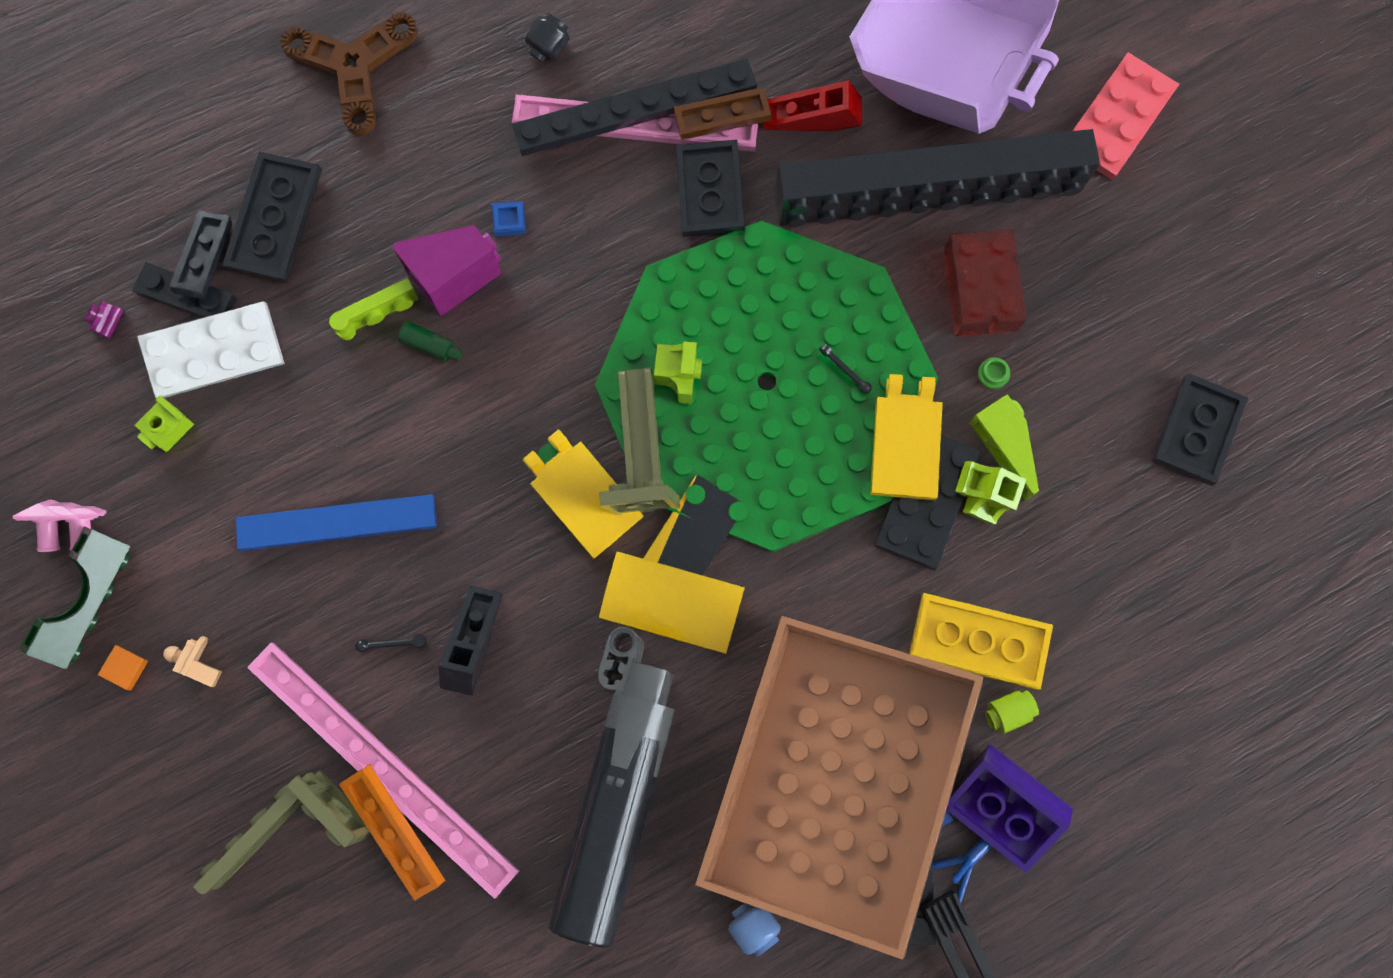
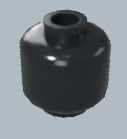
M549 13L546 17L537 16L524 36L526 44L530 47L528 53L542 63L545 59L556 61L570 40L566 32L568 27Z

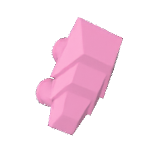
M50 499L13 515V519L36 523L38 552L60 550L57 521L65 520V522H69L71 551L84 526L91 529L90 521L98 518V516H104L106 510L95 506H81L72 502H58Z

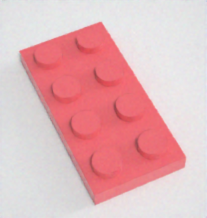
M1129 52L1073 130L1093 129L1100 165L1096 170L1112 181L1179 86V83Z

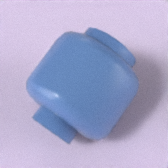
M746 903L732 912L735 919L730 923L728 930L744 954L750 955L754 953L758 957L780 941L777 935L780 933L781 927L771 912Z

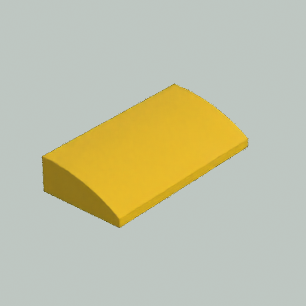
M617 551L599 618L726 654L745 587Z

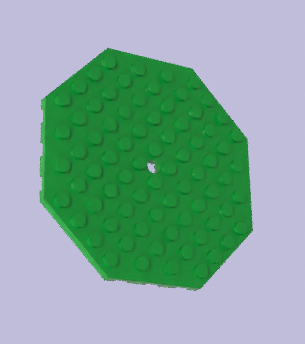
M759 221L746 226L745 231H733L646 266L596 380L595 388L625 456L618 372L651 367L663 485H669L679 495L680 500L686 492L687 501L690 504L698 505L704 501L705 491L699 485H692L690 487L689 485L696 475L706 479L717 486L719 490L727 492L741 501L733 503L729 508V516L736 522L728 536L740 541L749 542L759 546L760 549L774 553L891 503L893 497L870 495L877 397L886 398V381L889 379V374L903 375L901 394L917 396L918 384L922 377L935 378L936 386L938 376L885 267L767 222ZM684 341L697 343L696 359H702L700 379L694 378L691 404L678 403V396L672 388L654 385L657 344L679 345ZM823 344H827L833 353L863 382L871 384L872 389L870 393H861L859 386L829 357L824 356L819 348ZM762 375L770 376L775 379L776 385L771 390H763L758 385V379ZM665 508V510H668L670 512H676L678 514L688 517L687 515L683 514L677 509Z

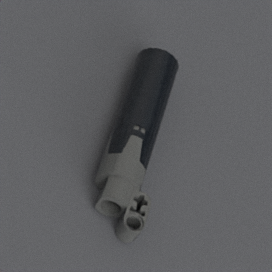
M618 627L610 633L598 672L599 682L604 688L614 693L549 924L550 931L559 937L600 948H608L614 942L675 709L666 707L674 675L667 670L641 664L644 652L643 639L627 627ZM625 637H632V647L626 652H620L621 640ZM616 657L624 661H628L627 664H624L622 662L618 663L617 661H615ZM613 674H623L622 680H611Z

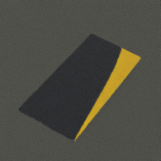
M696 475L689 487L692 485L701 486L705 491L704 501L698 505L690 504L686 499L685 492L680 500V509L676 510L686 516L672 512L643 559L703 575L736 522L729 516L730 506L735 502L741 501L727 492L719 490L717 486L701 476Z

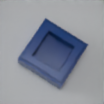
M523 201L492 203L495 237L526 234Z

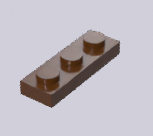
M764 87L674 107V116L681 140L771 121V111Z

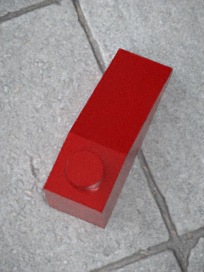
M847 80L769 98L767 101L771 111V121L763 122L765 130L837 131L862 125V96L850 81Z

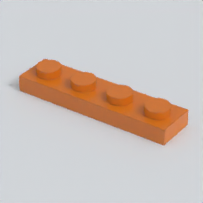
M370 764L339 784L414 901L438 888L446 881Z

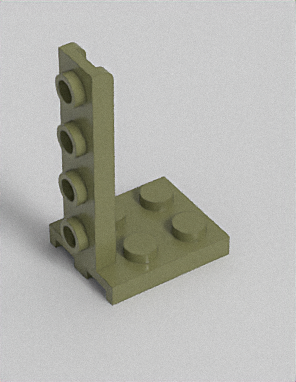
M652 368L619 371L627 484L610 485L609 491L599 492L600 506L614 515L640 511L641 513L652 512L655 509L665 508L680 509L679 495L669 485H663L661 480Z
M322 770L318 771L315 775L312 772L307 773L303 778L297 775L290 783L277 792L274 796L277 801L268 810L266 808L262 809L251 819L249 823L252 827L244 835L242 833L238 834L225 846L227 852L220 860L214 859L200 872L202 878L193 887L200 894L208 893L212 889L221 888L300 806L310 818L318 819L326 828L325 833L327 837L336 845H342L345 848L367 839L371 833L349 799Z

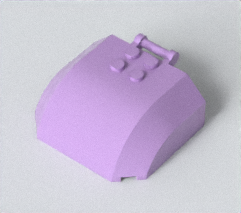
M871 0L849 37L863 75L885 96L913 112L980 134L996 126L1008 103L1015 105L1024 112H1029L1035 103V95L1049 71L1054 70L1059 61L1056 54L1040 48L1050 31L1059 0ZM1031 63H1037L1038 67L1024 92L1016 90Z

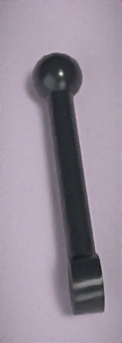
M823 344L819 348L824 356L829 357L859 386L861 393H870L872 389L871 384L863 382L833 353L827 344Z
M418 634L412 639L367 642L361 639L357 641L355 647L358 652H365L370 648L407 645L422 648L426 644V638Z

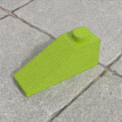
M1007 394L976 414L969 424L1001 468L1026 479L1021 496L1027 501L1039 491L1027 420L1024 418V411L1017 401L1011 400Z

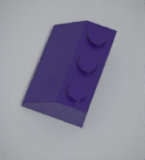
M990 743L961 777L951 793L947 807L949 813L1025 873L1032 868L1070 827L1073 808Z

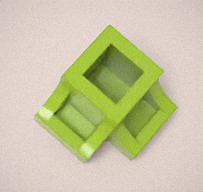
M684 341L679 345L657 344L654 385L672 388L678 396V403L691 404L694 378L700 379L702 359H696L697 343Z
M965 461L955 492L968 497L963 510L964 514L987 524L996 525L999 517L1005 511L1017 510L1026 479L1001 467H988L973 461Z

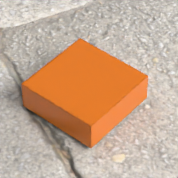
M115 645L98 675L131 691L147 665L148 660L119 645Z

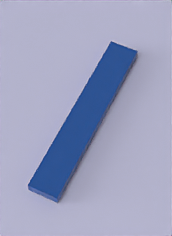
M433 494L236 517L237 550L239 551L437 528L435 496Z

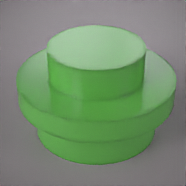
M991 357L984 360L979 366L978 378L985 387L999 389L1009 381L1010 368L1004 360Z

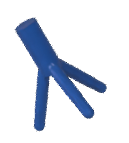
M982 838L965 855L932 862L933 869L962 863L951 879L954 884L958 883L961 879L956 893L960 902H962L973 866L992 848Z

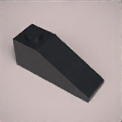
M470 585L439 664V684L441 689L473 696L485 661L502 593Z

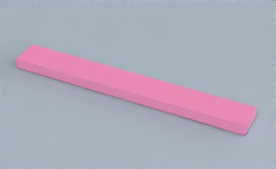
M516 95L512 123L588 102ZM672 114L597 136L682 145L737 139L738 150L755 152L758 123L681 140L675 116Z

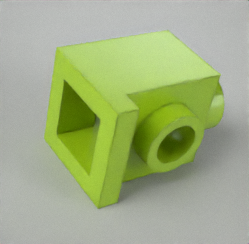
M159 395L156 399L157 403L134 426L141 431L137 437L153 450L157 445L162 450L168 452L194 423L173 404Z

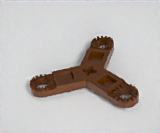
M397 12L396 15L392 14V17H389L382 24H377L350 44L316 32H309L297 26L296 28L290 27V30L286 29L285 33L281 35L280 44L287 57L337 75L342 118L348 131L354 135L368 134L373 130L376 123L370 72L411 44L417 37L418 29L413 17L405 12H402V14ZM400 24H406L409 26V30H407V33L404 32V35L403 33L399 35L394 32L395 27ZM294 39H303V47L300 46V49L297 48L295 50V48L289 47ZM350 59L357 61L358 66L354 68L351 65L348 66L347 61ZM358 113L367 115L366 121H364V124L360 123L361 125L352 124V117Z

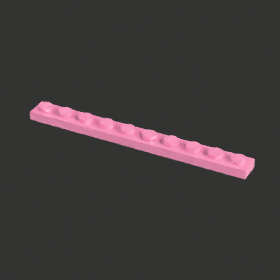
M271 642L247 667L357 771L370 764L400 811L494 899L500 895L520 872L275 643Z

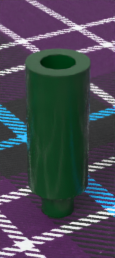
M405 322L400 330L398 337L400 343L441 361L447 362L449 359L459 362L463 356V350L455 347V341L412 322Z

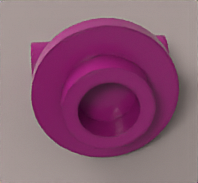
M100 301L98 306L92 304L84 321L89 323L88 330L94 331L104 338L111 339L123 309L107 304L104 301Z

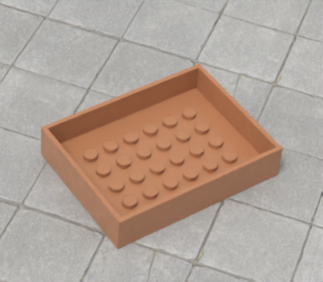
M781 616L695 885L903 960L984 676Z

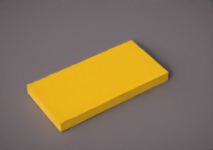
M923 593L909 654L986 678L1041 690L1053 625Z

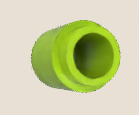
M1017 690L989 702L988 711L985 712L986 720L991 729L994 731L998 730L1001 734L1033 721V717L1039 715L1037 703L1032 694L1027 690L1023 692Z

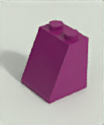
M474 225L404 240L392 245L405 272L440 316L446 314L502 274L498 264L501 258L495 250L497 248L495 242L487 232L481 234Z

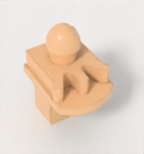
M201 636L197 641L193 639L188 640L183 651L179 650V647L169 646L163 652L164 658L168 662L176 663L173 671L210 687H215L222 671L198 661L208 642V638L205 636Z

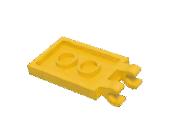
M889 374V379L886 381V398L877 397L870 495L936 500L938 498L943 402H933L935 378L922 377L918 384V396L901 394L903 375Z
M558 429L548 438V441L559 452L555 457L544 464L540 457L532 451L523 458V462L537 477L530 485L589 555L595 559L644 516L640 511L614 515L600 506L599 492L609 491V486L615 485L616 482L581 441L572 447L567 438Z

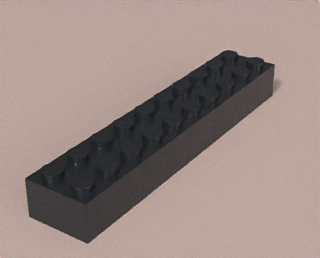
M1093 129L779 164L774 191L779 226L788 225L789 227L796 228L810 222L829 224L837 219L844 218L856 221L870 215L879 214L882 217H890L898 212L905 211L917 214L931 208L941 207L943 210H951L959 205L966 204L978 207L992 201L1002 200L1003 203H1012L1020 198L1027 197L1039 200L1053 194L1062 193L1064 196H1072L1084 189L1100 165L1094 131Z

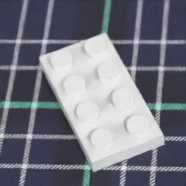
M264 301L137 336L156 398L159 395L166 398L285 364L267 303Z

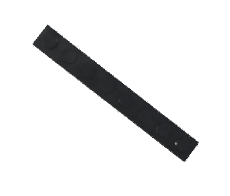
M747 58L512 123L521 156L669 116L674 114L675 106L757 89V83Z

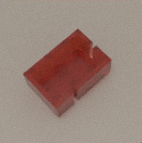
M1014 229L951 234L944 247L955 337L982 335L988 327L990 334L1018 332L1027 320L1019 262H1014L1018 256Z

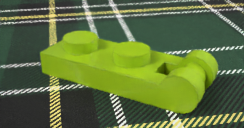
M406 278L335 312L330 317L329 323L340 339L351 340L355 336L356 330L366 325L378 324L386 315L392 312L407 310L419 298L409 279Z

